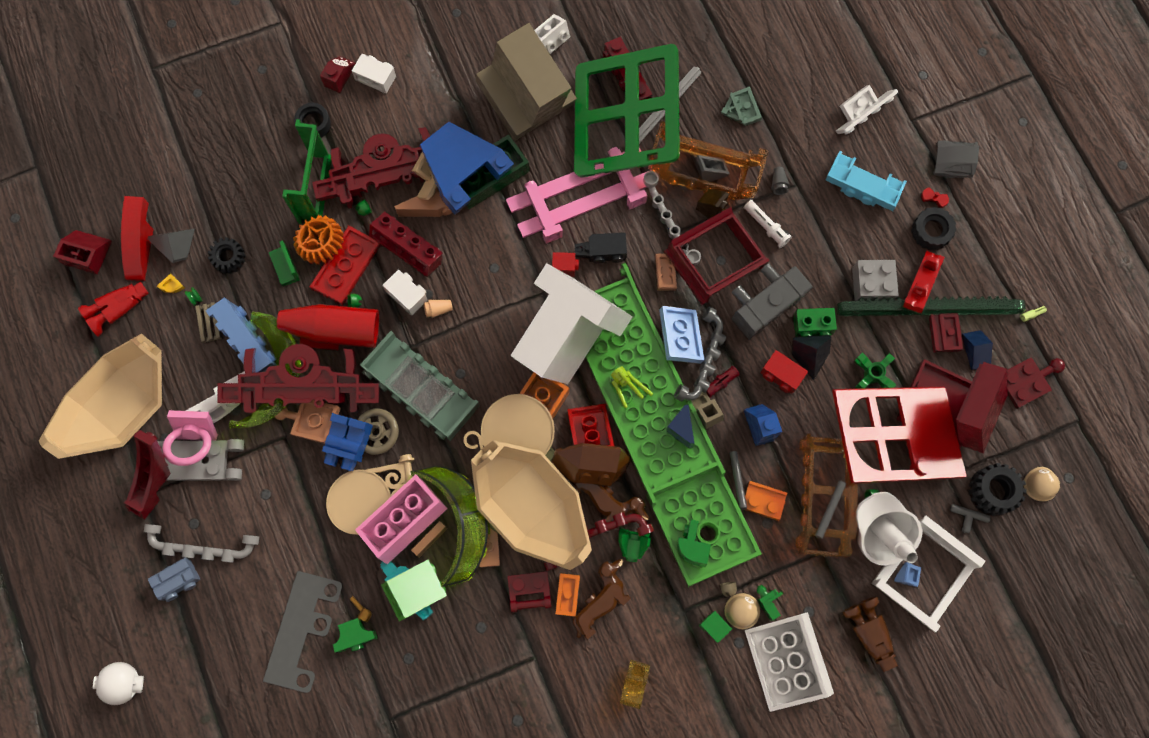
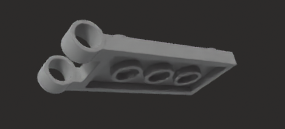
M244 440L211 441L210 451L205 456L209 458L206 464H203L202 460L192 465L178 466L170 463L165 458L171 473L166 481L242 480V469H226L228 452L244 451ZM158 441V444L161 446V451L164 441ZM173 441L171 452L179 458L191 457L201 450L203 441Z

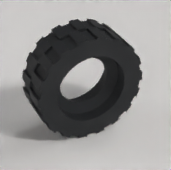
M927 208L914 220L911 229L912 237L922 248H927L928 250L942 249L955 236L956 222L953 216L942 208ZM929 221L939 222L943 228L942 234L938 237L928 235L925 231L926 223Z

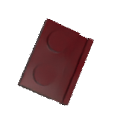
M958 313L931 314L929 316L933 353L940 351H962L963 344Z

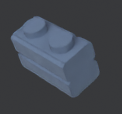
M183 558L148 578L157 599L161 601L166 600V602L177 598V593L182 590L188 591L196 586V582L200 580L192 561L188 558Z

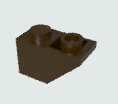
M708 189L698 201L696 210L708 219L726 210L725 208L729 203L727 201L729 193Z

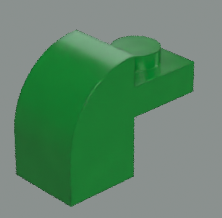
M691 519L689 525L685 524L683 536L687 538H678V552L687 563L706 568L711 544L695 541L699 521Z

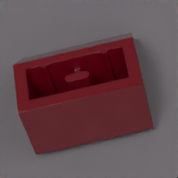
M75 230L60 240L53 257L63 265L98 275L112 241Z

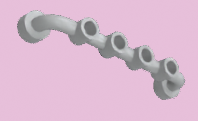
M648 171L644 175L643 182L648 187L653 198L652 206L659 209L661 213L660 221L663 224H667L669 237L675 239L680 236V227L674 224L672 212L666 209L663 203L664 197L658 194L655 186L658 184L659 179L658 174L654 171ZM689 244L682 246L685 247L682 250L693 266L698 265L701 259L700 252L695 249L688 250Z
M145 524L143 531L148 532L147 540L149 545L154 549L162 550V555L174 556L175 552H182V557L194 558L195 554L202 555L201 559L214 560V556L222 557L221 561L234 562V558L241 559L247 557L252 552L254 544H259V536L243 535L242 543H246V546L241 551L157 541L156 533L160 534V525Z

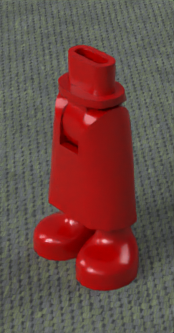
M142 282L134 286L130 284L94 299L95 304L90 306L81 305L78 307V310L94 334L99 337L103 333L102 324L105 321H108L110 324L114 323L135 307L139 300L143 301L142 298L149 293Z

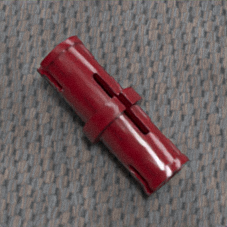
M731 366L721 375L715 376V380L710 383L706 391L709 398L720 389H725L729 382L740 375L734 366Z

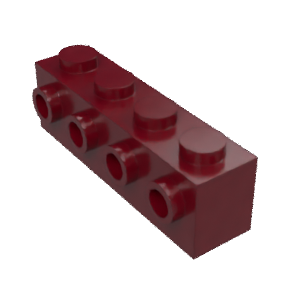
M621 36L604 43V58L629 53ZM625 68L611 70L612 74L616 76L621 90L625 93ZM639 71V100L652 98V93Z
M385 211L370 224L369 236L426 277L441 265L443 253L437 247L428 243L423 237L418 236L409 227L404 226Z

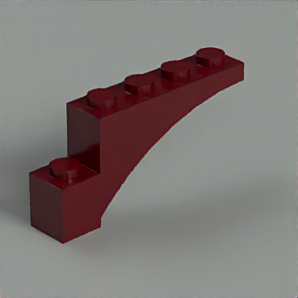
M138 430L134 435L137 450L136 468L133 482L124 504L129 512L145 520L160 501L156 493L171 473L165 461V456L162 454L161 446L158 444L157 437L150 432L144 433Z

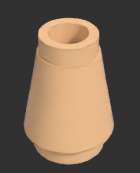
M428 300V302H424L426 317L434 318L452 311L451 300Z

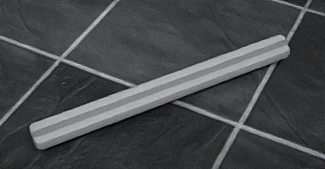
M694 66L679 82V98L701 75L700 68ZM665 110L653 112L639 128V144L664 117Z

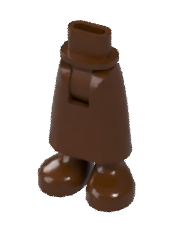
M877 596L859 602L868 618L867 622L864 621L858 604L843 610L844 617L851 618L856 625L852 627L867 652L875 660V663L880 665L882 671L886 672L897 667L898 664L894 658L896 655L882 614L876 615L875 607L879 604Z

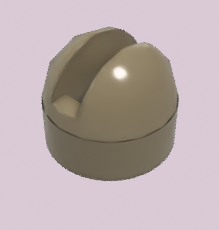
M736 582L720 584L721 592L725 597H729V595L733 597L736 594Z

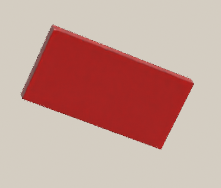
M349 225L343 233L344 242L341 243L342 249H337L338 255H332L333 260L329 258L326 260V263H324L309 286L310 289L342 306L347 300L348 294L352 292L381 246L380 243Z

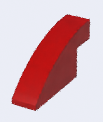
M124 196L121 221V251L126 280L145 281L151 248L148 236L153 235L154 229L146 221L149 203L144 197Z

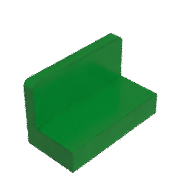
M282 240L279 242L281 247L270 251L269 255L282 287L299 281L300 278L290 252Z

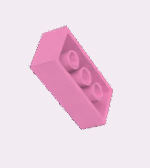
M415 474L355 531L376 557L388 564L448 508L428 485Z

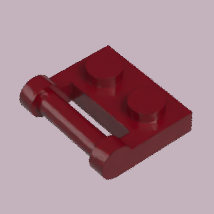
M548 571L508 576L511 613L521 609L551 608ZM544 593V599L516 602V596Z

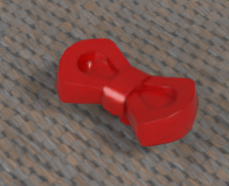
M926 188L921 193L923 202H936L939 208H944L949 202L947 194L934 192L931 188Z

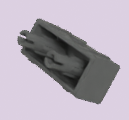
M770 263L765 265L760 271L771 284L754 298H751L741 285L732 291V294L742 304L741 308L733 315L732 321L749 340L762 332L765 327L793 305L795 306L813 288L796 266L780 276Z

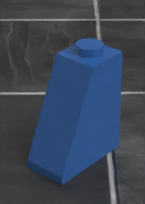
M763 404L744 409L755 446L772 442L782 433L777 414Z

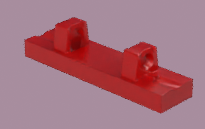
M926 251L903 307L922 314L945 257Z

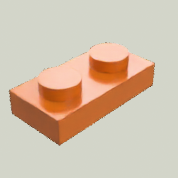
M560 573L555 615L576 616L580 575Z

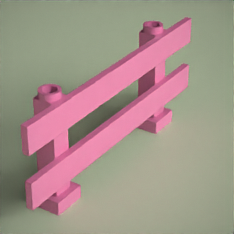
M614 147L608 151L609 157L623 155L625 153H621L620 149H618L617 147ZM604 164L595 165V170L604 168ZM630 169L617 171L620 183L549 211L544 201L545 199L610 174L601 173L594 176L578 177L575 172H572L540 186H537L534 181H529L524 185L526 188L525 192L506 199L511 213L533 205L537 216L521 222L517 226L523 238L543 230V239L547 244L563 237V230L559 223L626 196L629 210L645 204L647 194L643 189L648 187L643 182L645 173L633 177Z

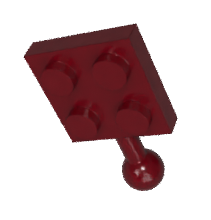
M1031 357L1007 370V393L1016 409L1052 391L1044 377L1051 373L1063 372L1065 362L1062 359H1052L1049 366L1039 370Z

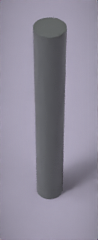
M732 451L729 454L740 510L747 509L738 454L737 451Z
M838 481L815 536L817 538L823 539L845 489L846 483L843 481Z

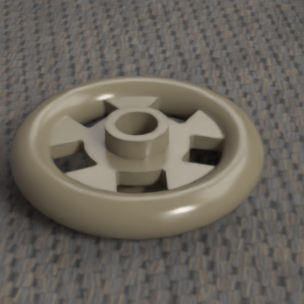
M378 408L370 409L357 419L373 425L369 439L375 441L373 447L366 445L365 453L379 455L387 452L394 446L398 438L399 428L396 419L390 412ZM378 416L379 422L371 423V417ZM387 421L390 425V429L386 430L385 426L383 425V423ZM378 428L379 434L375 435L374 431ZM386 435L388 441L385 444H382L380 440H382Z

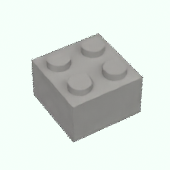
M857 260L852 268L855 303H892L899 296L896 261Z

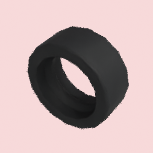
M318 103L302 105L295 113L294 122L296 123V119H299L302 123L309 114H320L323 117V122L316 130L321 138L325 136L331 127V120L327 110Z

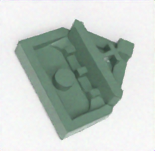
M750 86L734 93L731 92L725 107L721 111V114L745 126L762 120Z

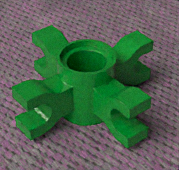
M862 352L854 362L865 370L864 379L855 388H866L870 383H878L882 388H894L896 384L887 378L885 374L886 367L895 358L889 353L881 362L872 363ZM871 369L876 370L879 376H874Z

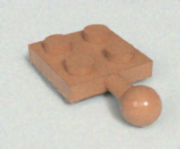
M312 400L310 403H301L298 413L289 411L283 405H277L273 409V416L277 420H284L286 418L295 420L290 433L292 436L325 444L332 423L330 421L332 413L339 415L341 408L328 403H324L323 407L317 408L314 405L315 400Z

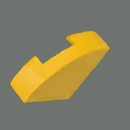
M172 274L168 275L157 285L160 290L166 293H177L185 288Z

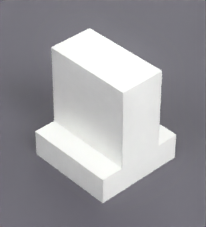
M546 263L534 284L549 293L511 356L542 378L568 384L602 330L606 329L621 336L633 316L576 279Z

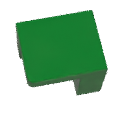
M713 611L698 625L717 643L732 630L716 611Z

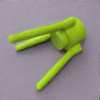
M623 366L612 372L611 377L614 380L611 383L615 387L624 408L628 406L619 385L624 387L628 384L643 399L644 396L631 382L632 380L647 394L653 395L647 387L632 376L629 371H626Z

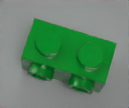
M835 308L796 309L793 314L795 337L833 335L837 330Z

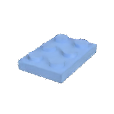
M662 306L659 311L666 360L701 364L704 361L696 310Z

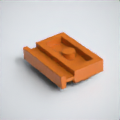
M749 481L745 493L747 509L744 510L779 521L787 493Z

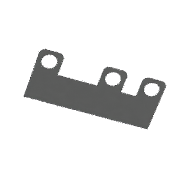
M297 571L263 682L304 693L311 691L315 678L314 672L297 668L307 633L319 636H326L328 634L332 618L328 615L314 612L318 598L331 602H336L339 599L342 589L341 582ZM328 584H334L337 587V593L333 597H328L324 593V589ZM318 618H323L327 622V626L323 631H317L314 628V622ZM301 674H307L310 678V683L304 688L299 687L297 684V678Z

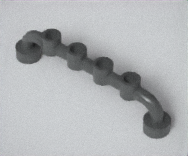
M710 306L703 313L702 319L708 323L713 321L716 328L710 337L711 343L705 352V360L700 366V374L694 383V391L689 393V388L680 384L674 393V398L681 402L684 399L689 401L695 400L700 396L701 392L705 393L708 390L710 383L706 381V377H710L714 373L715 366L711 365L712 360L716 361L719 358L721 351L717 349V346H721L726 339V336L722 334L723 322L716 315L717 310Z

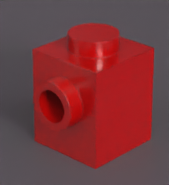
M553 252L552 266L571 277H575V271H579V259H575V253Z

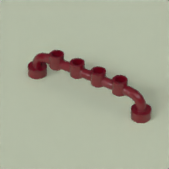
M624 512L614 515L613 521L606 522L603 519L595 522L594 528L589 530L587 528L589 538L631 522L639 524L640 527L636 529L639 537L654 532L652 523L647 524L641 515L629 514L625 516ZM548 562L544 563L546 571L560 567Z

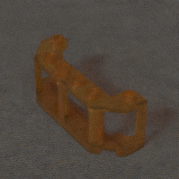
M663 121L660 123L653 149H657L660 138L665 141V122ZM679 135L680 151L697 156L724 159L726 164L740 167L741 173L736 189L702 180L700 176L698 179L669 171L671 163L648 166L651 171L656 172L661 179L671 185H682L689 190L696 189L703 191V193H706L708 189L725 191L729 193L727 200L755 198L769 150L760 148L758 154H753V150H749L747 154ZM651 155L649 160H655L656 158H654V155ZM754 166H761L756 185L744 184L748 169Z
M807 433L800 440V450L804 454L803 466H806V473L802 477V486H805V494H802L801 498L804 514H801L800 520L803 532H801L800 536L796 537V548H799V554L847 558L852 554L851 539H855L857 533L856 509L858 484H851L847 461L845 463L846 486L841 495L845 496L844 531L827 529L823 536L841 538L838 553L807 550L809 538L815 536L818 529L812 526L813 494L833 495L836 488L815 485L813 483L814 453L843 454V458H846L842 439L812 437L811 434ZM813 442L841 444V448L817 446Z

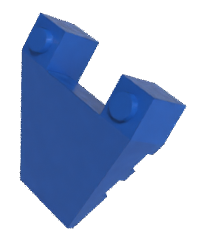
M451 122L446 123L420 144L442 201L454 215L468 205L471 200L460 186L484 165L496 180L506 174L514 165L501 148Z

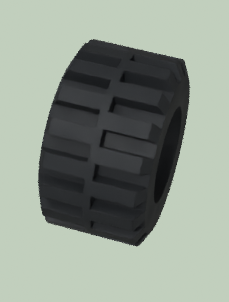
M1000 463L991 464L977 471V474L971 478L973 481L969 482V486L972 487V489L968 490L969 495H973V498H971L972 503L976 502L977 505L975 507L977 509L982 508L983 513H990L992 516H999L1014 511L1022 505L1020 502H1023L1026 498L1023 496V494L1027 493V489L1023 488L1026 483L1025 480L1021 481L1020 479L1022 475L1020 473L1016 474L1015 471L1017 469L1014 467L1009 469V465H1001ZM991 479L997 480L1004 487L1005 496L1003 500H999L992 495L989 487Z

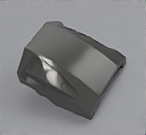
M937 141L936 166L933 175L947 178H972L978 164V143Z

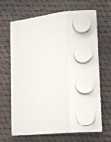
M808 612L745 630L770 712L827 698L834 694Z

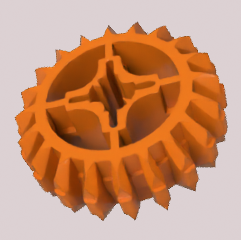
M318 215L316 219L311 216L310 221L305 220L304 225H299L300 230L295 231L297 236L293 237L296 253L303 260L311 264L315 262L318 265L321 261L326 263L328 258L333 260L332 255H338L337 249H342L341 243L344 242V234L340 225L326 215L324 217Z

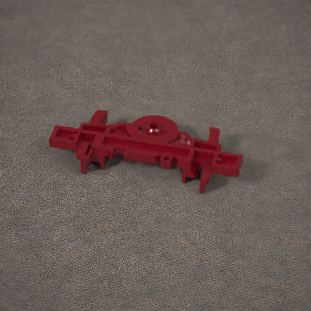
M426 127L418 128L424 142L430 137ZM376 134L370 137L364 144L363 155L354 157L352 163L342 166L341 151L339 147L331 150V160L334 169L329 170L330 178L312 182L316 200L319 202L340 196L341 203L347 204L350 209L353 203L352 197H362L361 191L368 193L367 188L369 185H375L376 190H379L381 186L398 183L401 179H403L405 184H410L412 176L420 177L412 170L422 153L421 147L412 148L409 145L399 146L397 140L391 135ZM384 147V151L379 152L378 148ZM373 154L379 160L373 159L370 155Z
M294 344L286 348L280 356L279 366H269L265 372L255 373L254 357L256 348L245 350V374H238V383H217V403H244V411L246 413L256 412L257 403H269L273 407L277 398L283 400L284 407L289 403H310L312 400H315V407L321 408L324 406V400L328 403L345 402V393H350V412H356L357 403H379V383H359V374H354L356 367L354 349L343 348L346 357V373L333 372L329 366H320L317 353L311 347L304 344ZM297 360H301L303 362V365L301 367H297L295 365V362ZM285 364H289L291 370L295 373H304L308 370L310 364H313L310 373L306 376L295 377L287 371Z

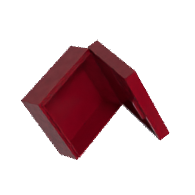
M925 359L922 360L910 387H945L959 447L963 446L984 454L1008 396L1007 369L983 362V364H979L973 381H970ZM899 411L896 420L902 422Z

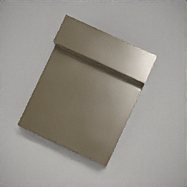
M530 23L499 40L496 44L492 65L478 72L475 78L476 83L514 141L571 107L577 99L571 90V86Z

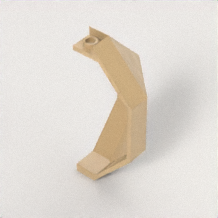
M140 334L104 354L64 395L39 439L42 448L60 459L123 447L162 406L161 350L143 334Z
M494 440L482 448L471 460L477 510L515 551L568 570L582 564L592 549L577 490L542 451Z

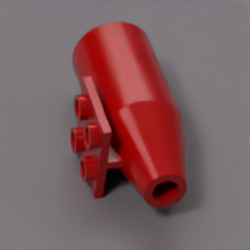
M323 304L285 309L278 312L277 329L301 337L300 344L315 349L339 350V345L375 348L379 332V310Z

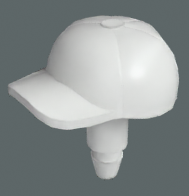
M878 492L864 499L856 509V521L859 529L858 545L865 557L875 564L885 566L899 563L902 560L909 563L916 562L918 556L915 550L921 542L923 533L918 518L906 510L902 503L888 492Z

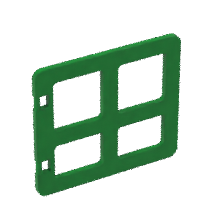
M667 44L583 62L576 67L575 96L577 99L575 101L574 172L578 177L647 167L654 164L671 163L679 158V51L676 45ZM665 60V94L660 97L639 100V66L644 63ZM625 68V102L619 105L588 110L589 76ZM665 110V146L639 152V116ZM625 118V153L623 155L588 161V126L593 123ZM658 154V159L649 160L650 155ZM604 164V168L595 170V165Z

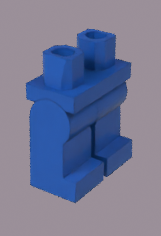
M332 413L330 431L326 438L325 446L322 449L323 452H326L324 463L337 466L339 456L344 457L341 468L353 471L357 461H362V455L373 425Z

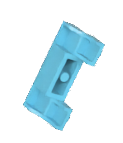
M839 151L825 180L841 187L840 191L844 192L848 197L859 199L866 205L874 206L878 204L893 211L907 181L904 180L902 182L892 177V174H889L887 180L854 166L856 158L847 157L841 154L842 151Z

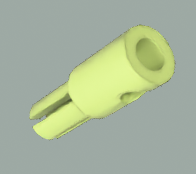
M1042 306L1035 310H1030L1021 314L1020 319L1026 322L1037 315L1045 313L1047 309L1045 306Z

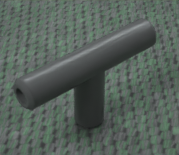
M954 504L950 506V512L965 516L962 528L964 533H970L973 519L986 523L990 521V515Z

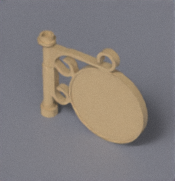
M511 394L498 399L487 409L481 423V435L476 431L467 432L464 436V444L470 449L477 448L478 444L470 445L467 443V437L470 434H475L479 439L480 449L483 448V445L485 447L494 440L539 450L546 455L554 439V422L548 409L539 400L524 394Z

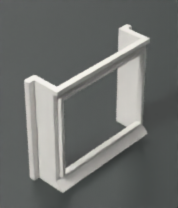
M924 516L923 519L919 520L922 531L965 564L930 617L886 584L900 562L888 566L884 565L871 584L875 585L936 633L940 628L937 622L972 571L976 568H981L985 560L929 517Z

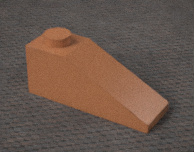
M438 187L435 188V193L429 200L420 199L416 196L394 206L398 217H440L452 213L442 201Z

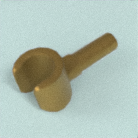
M352 596L350 601L361 611L357 617L364 622H368L372 612L364 608Z

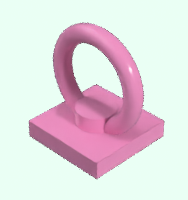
M169 410L167 418L173 431L164 440L162 446L163 455L167 461L178 466H188L199 462L210 451L211 441H216L218 436L209 412ZM176 438L177 440L203 441L201 450L191 457L179 458L171 452V445Z

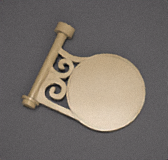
M412 455L400 456L399 463L367 470H353L341 475L330 487L326 500L327 513L332 523L343 532L359 535L355 529L413 477L411 463L414 462V458H412ZM398 470L401 473V479L397 484H391L390 480L392 477H394L396 482L399 480L396 473L391 472L387 474L385 481L375 473Z

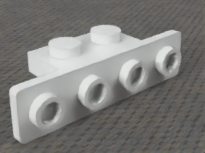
M870 85L862 88L840 105L848 122L837 129L836 133H844L846 135L855 129V125L865 122L868 119V115L878 112L881 109V105L891 102L894 99L893 96L898 93V90L887 91L877 99Z

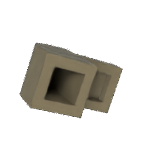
M701 392L697 399L691 400L705 430L723 421L724 414L715 399L710 400L706 392Z

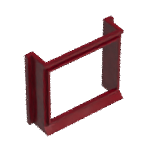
M732 207L671 240L668 249L664 250L665 255L701 305L707 303L713 294L758 268L761 270L770 261L764 256L733 214ZM726 222L754 261L709 287L681 247Z

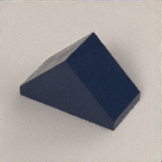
M981 330L962 333L961 336L971 370L978 369L979 364H983V362L991 364L992 341Z
M684 405L668 425L667 432L686 447L693 448L694 437L689 405Z

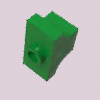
M356 618L338 625L340 637L333 644L335 653L349 649L354 652L364 648L363 644L374 641L378 637L376 631L366 630L362 620Z

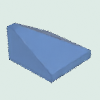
M905 562L894 581L918 587L921 567Z

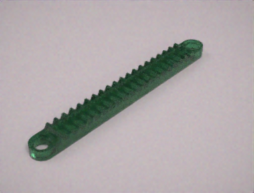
M959 296L956 300L954 297H950L948 300L946 297H943L941 300L938 297H935L933 300L931 297H928L922 314L903 307L907 297L903 301L900 297L896 300L890 297L888 301L885 297L880 301L878 297H875L873 301L870 297L866 301L860 297L858 301H845L837 304V315L839 316L939 315L947 313L990 315L1019 314L1026 311L1024 300L1008 299L1006 296H1003L1001 299L999 296H996L994 299L991 296H988L986 299L983 296L979 299L976 296L971 299L968 296L964 299Z

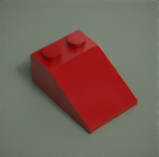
M605 404L567 409L573 445L586 443L614 446Z

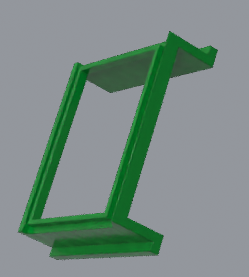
M296 119L295 127L308 151L301 191L284 189L282 197L298 224H302L305 220L310 221L311 216L315 219L318 215L323 216L325 200L316 201V207L314 208L307 195L313 157L324 158L320 180L329 178L332 160L331 154L327 152L316 130L317 125L304 124L299 119Z

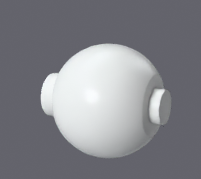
M115 662L104 667L100 671L99 676L94 677L93 689H96V694L100 700L107 704H124L131 700L135 693H142L144 676H138L135 668L127 663Z

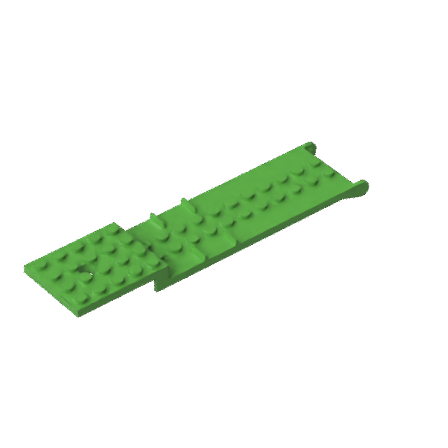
M623 263L619 271L621 276L625 275L626 278L594 292L633 317L621 336L603 329L585 359L646 489L647 499L687 586L690 587L754 559L762 553L724 477L726 472L691 400L684 399L681 402L674 398L676 389L680 384L683 385L672 360H666L665 346L641 299L627 264ZM623 366L626 371H629L632 376L647 387L653 395L647 394L632 380L631 382L644 396L643 399L628 384L624 387L619 385L628 406L624 408L615 387L611 383L614 380L611 377L612 372ZM684 405H689L694 437L693 448L686 447L667 432L668 425ZM691 519L699 521L695 541L711 544L706 568L687 563L678 552V538H687L683 536L685 524L689 525ZM704 527L712 528L715 531V538L711 541L703 540L700 536V530Z

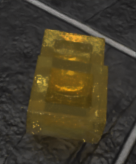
M630 660L622 688L621 704L640 709L650 665Z

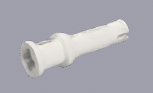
M753 200L745 204L743 208L767 231V236L772 237L778 243L779 248H782L790 241L792 236L790 234L787 235L781 229V225L774 223Z

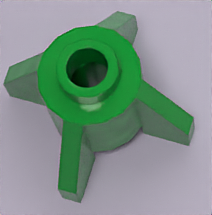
M624 528L619 529L618 542L622 556L625 557L626 561L637 562V559H642V556L650 546V533L639 537L636 531H629Z

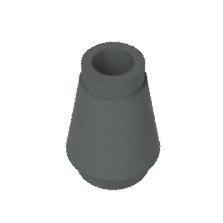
M776 167L773 170L771 189L776 195H784L788 192L790 185L784 168Z

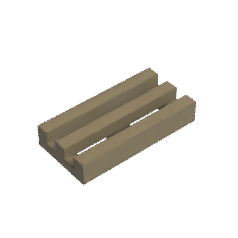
M211 302L209 305L195 306L202 343L222 339L221 331L215 325L218 321L214 318L216 336H213L210 317L205 311L216 304L215 302ZM202 311H204L208 338H206Z

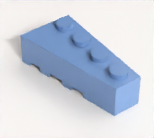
M224 297L205 310L209 317H213L218 321L215 325L219 331L226 337H229L227 340L229 345L236 352H240L237 356L243 364L245 350L256 348L254 357L255 373L265 372L269 366H277L275 363L276 357L270 350L267 351L265 340L256 334L257 328L251 321L246 319L247 313L241 306H236Z

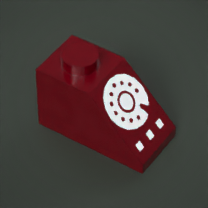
M341 56L328 61L320 74L324 87L340 93L356 63Z

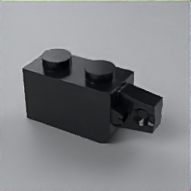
M626 232L592 234L588 242L575 244V257L589 258V262L596 264L604 263L605 261L622 262L627 258Z

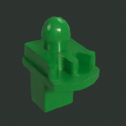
M760 585L757 587V593L761 598L757 601L769 620L773 621L781 616L772 601L781 596L783 592L780 591L778 593L774 589L768 593L767 589Z

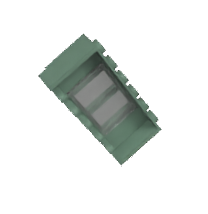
M392 331L385 336L360 364L364 370L362 373L368 379L374 378L379 383L380 389L384 392L386 390L392 393L391 397L397 403L403 402L407 405L405 409L413 416L418 414L421 417L420 421L428 428L432 426L436 429L434 433L442 440L446 438L451 441L480 407L476 399L470 398L463 389H459L454 385L451 379L444 377L435 366L428 364L419 353L416 354L404 341L401 342L396 338Z

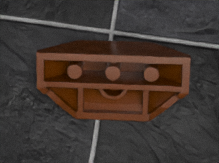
M581 443L564 449H556L551 463L573 483L611 486L626 472L631 457L620 447Z

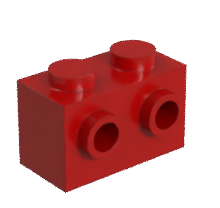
M775 350L760 373L763 374V378L767 381L779 385L783 392L793 394L808 371Z

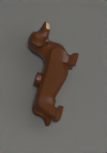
M574 483L572 485L579 493V496L582 494V490L590 496L597 510L604 516H607L606 522L613 521V516L624 512L625 516L638 514L646 521L649 520L645 511L646 504L640 497L635 496L621 503L612 496L614 492L608 486L602 487L601 485Z
M621 558L612 563L608 561L603 562L598 568L599 576L603 581V589L597 595L591 594L585 600L587 605L573 618V625L578 631L577 638L583 635L588 640L596 633L594 629L590 628L595 620L611 612L616 607L617 602L624 606L631 599L629 595H624L623 583L616 576V572L623 565Z

